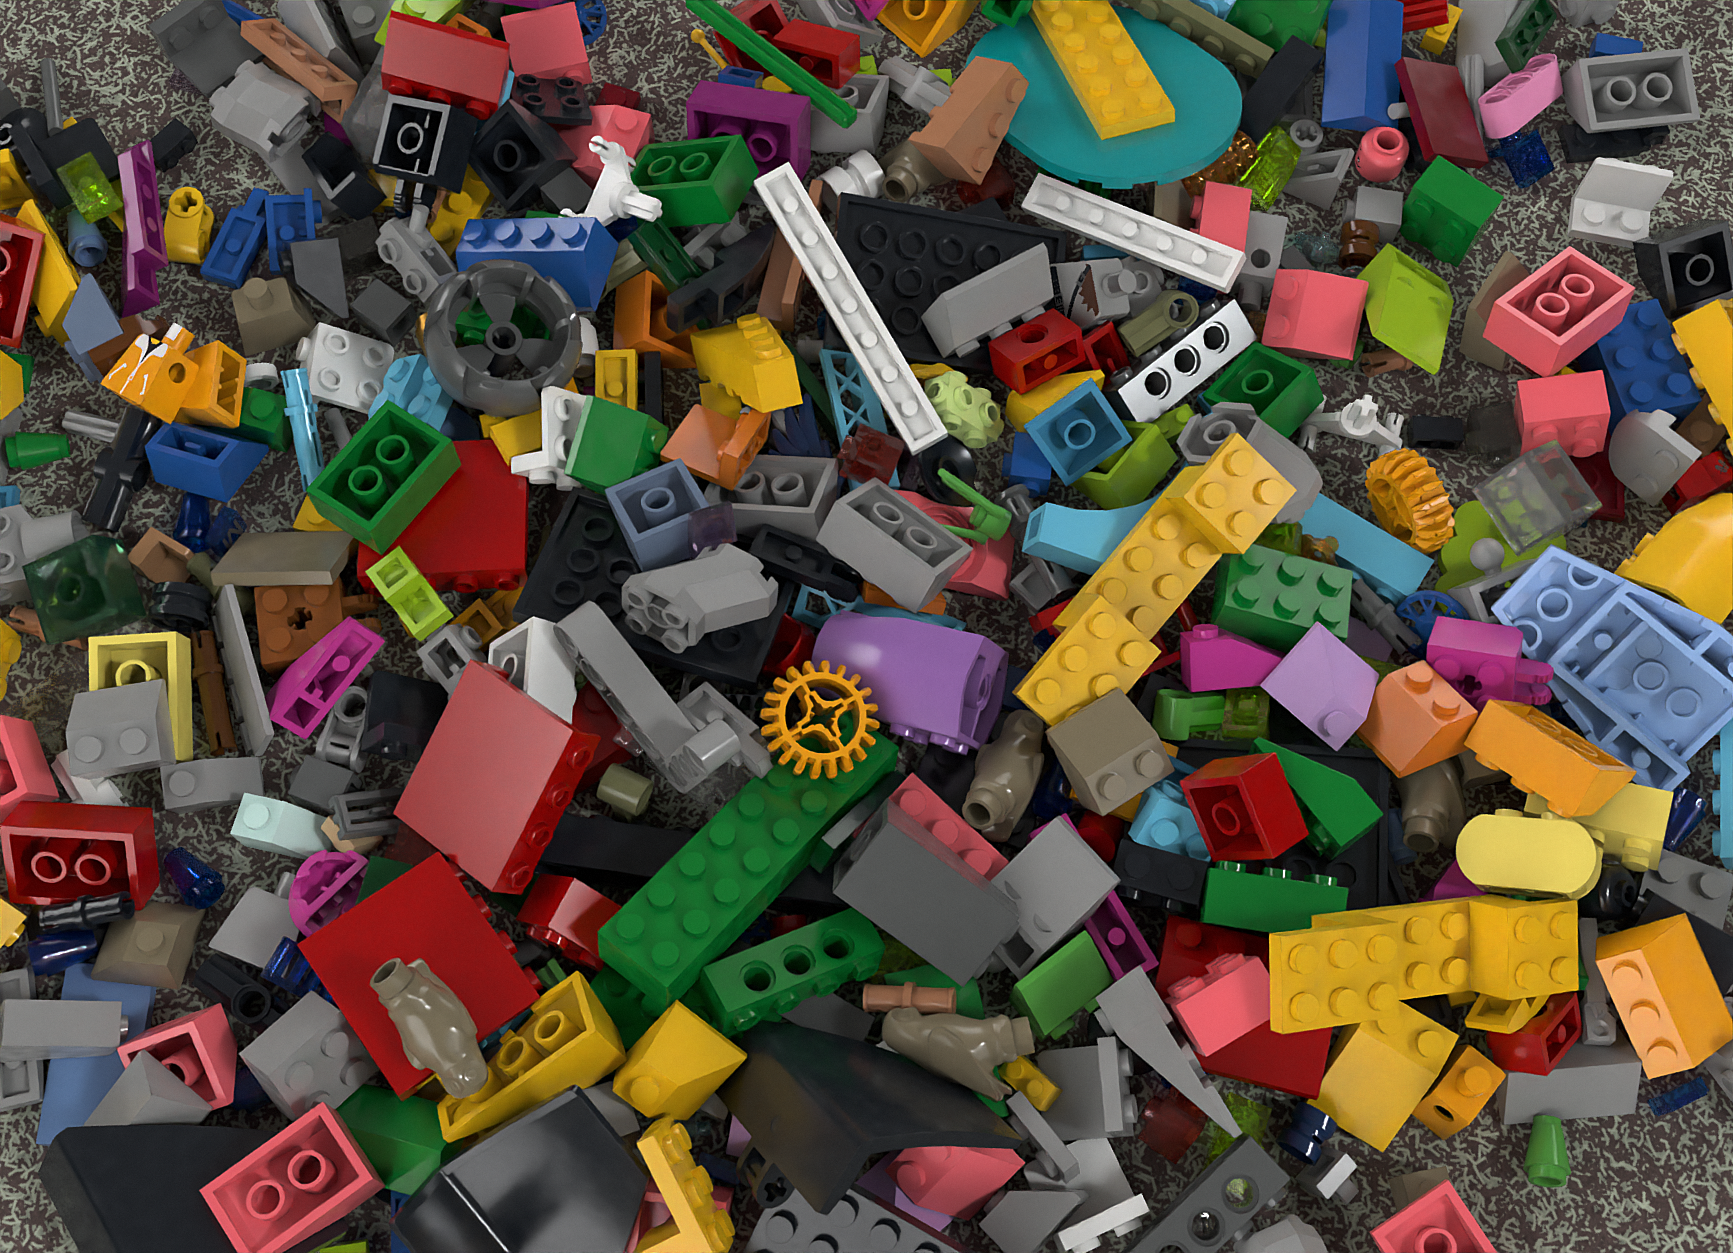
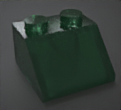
M92 534L22 566L47 645L113 632L147 617L126 549L121 539Z

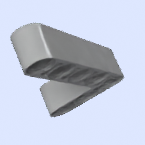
M587 601L553 626L554 634L565 651L668 782L678 792L686 794L741 751L742 747L739 738L732 728L719 718L713 720L697 732L609 618L594 602Z

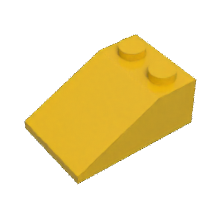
M1399 1001V1017L1347 1024L1343 1027L1326 1059L1318 1099L1306 1098L1304 1102L1327 1114L1337 1123L1339 1128L1380 1152H1384L1438 1077L1459 1035Z

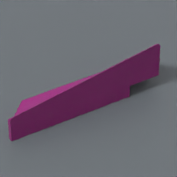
M148 139L127 148L125 152L118 155L123 194L121 318L135 315L160 305L155 271L169 266L152 144Z

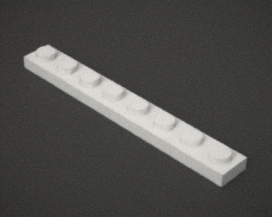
M787 162L754 180L755 188L911 455L914 456L948 437L946 428L790 163Z

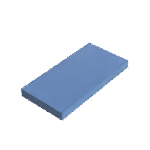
M67 963L61 1000L122 1001L121 1015L128 1016V1033L125 1042L151 1027L157 987L92 980L90 975L94 964ZM117 1050L108 1056L50 1059L36 1144L50 1146L54 1137L65 1128L84 1125L125 1071Z

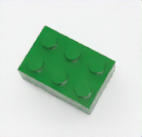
M739 134L645 144L635 159L636 166H631L634 170L630 173L633 185H636L639 189V193L661 201V210L663 212L660 219L666 227H690L699 224H724L731 222L757 177L759 170L742 135ZM633 215L628 218L634 230L644 221V219Z
M387 399L305 491L319 515L380 555H383L461 466V462L450 438Z
M1251 544L1244 554H1224L1217 568L1210 624L1217 625L1218 629L1222 628L1284 653H1289L1317 621L1344 643L1348 635L1353 571Z
M1219 861L1216 862L1215 868L1206 869L1202 885L1198 922L1269 933L1312 928L1311 915L1346 911L1349 888L1337 887L1336 877L1310 874L1304 876L1303 882L1291 880L1292 871L1264 867L1260 868L1259 875L1245 873L1246 864Z

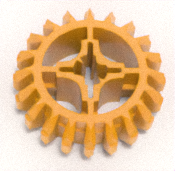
M1404 447L1387 452L1371 462L1370 468L1366 470L1367 479L1365 480V486L1369 490L1367 498L1371 502V510L1375 513L1385 532L1424 555L1442 548V545L1448 543L1449 538L1453 536L1452 527L1455 526V520L1451 515L1454 512V508L1449 504L1448 497L1450 494L1445 492L1443 481H1440L1437 477L1436 469L1428 466L1427 459L1424 456L1420 457L1414 449L1409 451Z
M823 660L820 663L818 672H815L811 661H805L802 665L803 676L793 666L788 668L786 675L789 682L777 677L773 682V686L778 693L767 692L764 696V701L774 708H764L760 711V718L773 722L762 727L761 735L766 737L776 736V739L768 744L767 750L771 753L779 748L783 749L785 753L778 760L781 766L787 764L790 758L797 761L793 768V774L800 775L805 765L810 766L809 775L813 780L819 777L821 766H824L825 773L829 779L837 776V764L845 773L850 772L854 768L851 758L862 762L867 757L861 746L871 748L876 742V739L865 731H876L879 728V721L867 718V716L874 714L878 710V705L876 703L864 704L863 701L872 693L871 688L866 687L858 691L855 686L861 679L860 675L855 674L847 681L843 678L846 666L842 664L838 666L834 674L829 673L830 664L827 660ZM809 688H826L835 692L841 698L835 701H825L819 697L816 691L811 692ZM796 693L800 700L798 706L802 712V720L788 730L785 721V709L788 699ZM850 710L853 717V732L848 744L844 747L839 739L842 734L838 729L837 721L838 718ZM835 711L824 726L819 723L805 728L815 713L818 716H822ZM814 738L822 744L823 748L828 747L831 753L809 751L800 746L796 741Z

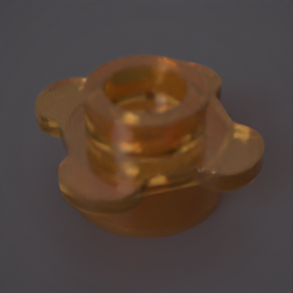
M1303 534L1298 539V546L1301 548L1299 557L1338 567V563L1335 561V551L1339 548V542L1336 538L1332 536H1327L1324 539L1314 538L1311 534ZM1319 551L1322 556L1316 557L1314 552Z

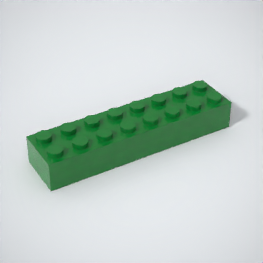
M835 711L828 715H816L805 728L819 723L824 726ZM849 711L844 713L837 721L838 729L842 734L839 739L844 747L848 744L853 732V717ZM865 731L876 739L875 744L871 748L861 746L867 757L862 762L851 758L854 768L848 773H845L837 764V776L832 779L827 777L824 766H821V773L816 780L810 778V766L805 765L800 775L793 774V768L797 761L790 758L787 764L781 766L778 760L785 753L781 749L770 760L774 767L763 778L755 775L597 932L599 957L664 1010H667L675 1000H679L700 978L702 968L714 963L810 863V858L820 839L892 771L895 772L899 747L877 731ZM814 738L796 741L800 746L809 751L831 753L828 747L823 748L822 744Z

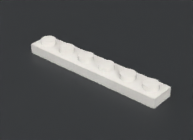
M1038 173L1021 205L1023 211L1029 215L1227 294L1247 259L1242 251L1041 173Z

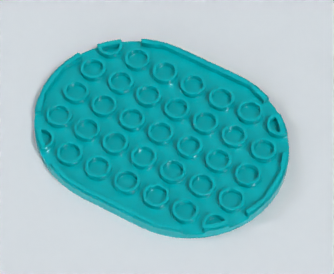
M1110 4L1174 106L1175 122L1101 140L1029 13L1026 17L1020 16L1014 28L1004 23L995 26L977 42L967 58L965 69L975 56L1013 63L1029 82V85L1003 139L1048 172L1075 183H1079L1080 179L1102 183V188L1132 189L1133 184L1156 181L1158 186L1180 180L1204 169L1217 160L1232 144L1233 136L1241 123L1242 96L1240 88L1234 76L1220 61L1160 21L1145 18L1139 11Z

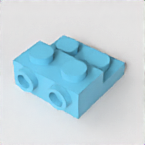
M421 353L396 359L384 376L382 392L377 395L372 406L369 408V419L388 399L439 432L453 399L439 385L430 370L427 358Z

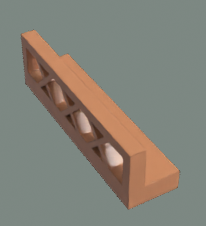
M275 18L241 21L240 35L266 55L262 60L277 74L304 86L320 99L321 109L343 127L354 125L358 86L356 81Z
M812 179L808 195L821 216L823 209V181ZM777 227L756 314H759L760 317L766 316L774 329L794 332L807 275L779 227Z

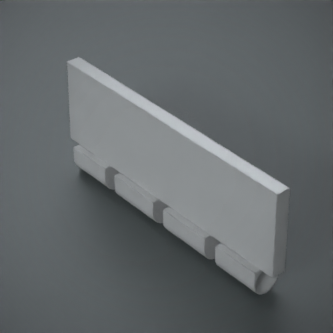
M233 584L224 585L214 607L216 616H211L210 624L212 631L216 635L217 648L224 647V649H220L219 657L221 664L224 665L226 683L228 685L235 684L230 686L229 694L236 720L238 722L245 721V723H241L239 726L245 753L247 756L253 754L254 757L263 756L274 736V730Z

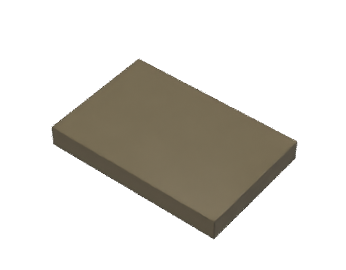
M345 531L242 533L210 574L214 586H224L227 584H233V586L332 585L358 549L359 540Z

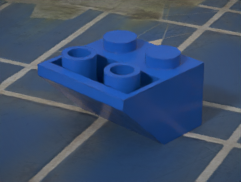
M175 421L171 425L165 422L145 445L155 482L228 503L269 451L268 445L204 426Z

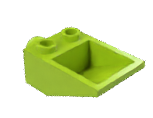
M1387 243L1356 277L1359 280L1369 282L1364 307L1372 336L1432 375H1435L1440 369L1454 303L1450 288L1445 280Z

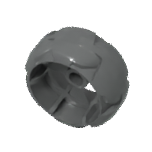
M511 259L480 261L469 266L466 271L457 272L446 280L434 295L430 304L423 333L427 363L443 390L452 399L466 408L481 409L488 416L501 418L516 417L542 409L541 392L544 387L555 386L566 389L579 364L583 347L579 315L574 302L566 290L553 277L546 276L543 278L531 265ZM476 301H480V304L493 323L488 327L482 344L456 349L457 332L455 323L462 311H469L473 308ZM515 303H517V308L522 310L525 307L542 320L550 332L549 340L536 338L522 339L520 330L509 322ZM516 357L533 374L532 378L524 380L494 378L508 374L513 368Z

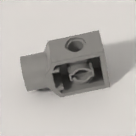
M21 504L0 508V606L46 596L54 576L60 568L77 569L91 565L90 536L85 522L81 520L82 516L78 511L72 510L34 519Z

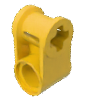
M182 187L177 189L169 199L163 228L168 262L203 264L206 259L204 257L205 252L210 250L214 214L211 208L205 204V199L201 192L196 188Z

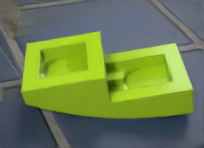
M400 546L365 571L384 599L395 609L413 636L420 642L454 616Z

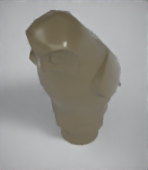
M909 137L877 160L886 177L882 183L883 192L888 199L895 202L904 203L931 186L942 185L953 180V178L945 177L907 140Z
M1019 709L1012 712L1004 721L1000 737L992 744L982 745L977 754L975 777L970 786V791L967 793L966 802L963 804L962 813L965 820L971 826L982 829V837L989 841L1001 843L1008 841L1012 830L1025 812L1037 787L1044 764V754L1041 753L1045 726L1043 720L1033 711Z
M1450 757L1402 778H1398L1392 773L1393 784L1401 802L1402 830L1404 831L1403 843L1405 846L1416 852L1428 853L1438 848L1440 839L1446 848L1456 847L1458 836L1467 824V814L1458 770L1453 759Z
M393 958L384 963L372 976L370 986L379 994L380 1003L388 1009V1016L395 1023L402 1038L403 1050L408 1060L419 1070L429 1068L435 1071L441 1078L446 1091L455 1098L462 1099L479 1092L488 1081V1068L477 1043L475 1035L477 1028L464 1004L429 969L422 958L416 959L407 966L399 958Z
M896 1007L886 1014L882 1024V1038L888 1047L914 1061L933 1075L973 1090L995 1103L1001 1101L1005 1094L1012 1095V1089L998 1080L993 1073L994 1067L1002 1063H1013L1018 1059L1017 1056L1035 1053L1027 1016L1009 1020L1008 1016L1001 1014L997 1017L979 1020L956 1013H937L922 1016L916 1007L904 1009Z

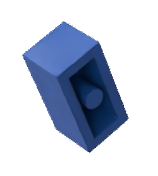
M1597 33L1590 45L1589 58L1642 53L1643 41Z

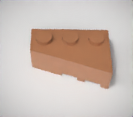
M975 56L949 88L951 96L942 107L935 106L929 113L931 120L921 132L914 131L907 140L945 177L981 185L986 172L992 165L993 158L1003 137L1008 132L1012 118L1025 96L1029 82L1013 63Z

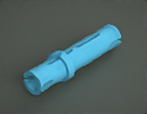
M307 368L280 371L287 402V408H284L285 416H289L292 426L303 492H306L305 489L325 469L315 412H318L317 403L313 404Z

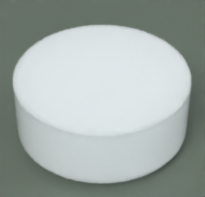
M254 363L246 366L244 387H254L265 391L273 389L279 383L277 370L273 364Z

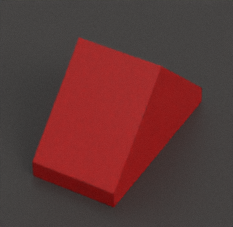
M1107 320L1083 337L1086 360L1072 368L1076 373L1101 370L1105 375L1102 385L1103 389L1110 383L1109 377L1115 371L1125 366L1131 367L1112 321Z

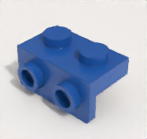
M304 188V195H264L271 275H282L278 262V251H283V241L316 238L315 224L322 223L321 200H313L312 188Z

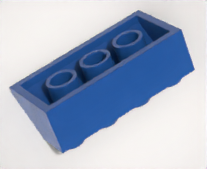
M596 217L468 219L455 253L458 272L466 271L472 264L490 259H511L529 264L541 277H553L569 294L577 311H596L619 244Z

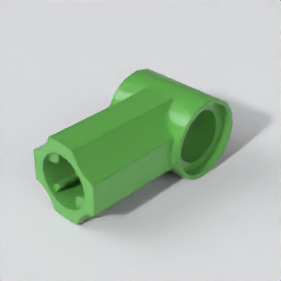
M1159 689L1156 694L1152 727L1160 738L1187 740L1190 732L1219 730L1222 724L1229 721L1230 708L1225 702L1224 695L1216 692L1188 693L1174 689Z

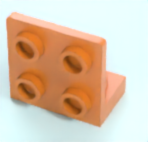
M695 404L662 449L660 459L669 463L681 458L690 473L733 491L767 440L772 411L761 413L752 408L749 414L743 412L738 421L704 406Z

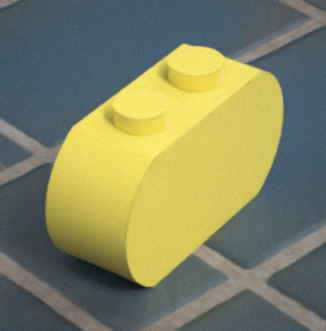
M1496 809L1495 815L1481 814L1470 820L1460 832L1456 843V858L1460 869L1483 892L1578 900L1595 887L1601 874V855L1589 833L1577 822L1569 821V818L1554 812L1541 813V819L1523 817V812L1518 810Z

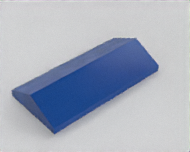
M1333 0L1327 14L1321 127L1368 131L1374 127H1394L1398 129V119H1391L1388 116V107L1391 104L1399 103L1400 83L1394 64L1401 59L1403 3L1397 0Z

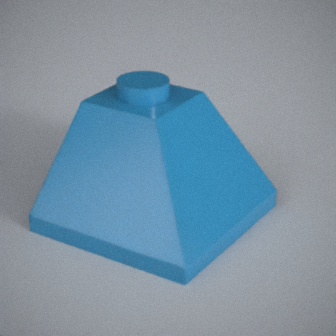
M1089 378L1024 425L1066 487L1133 440L1092 378Z

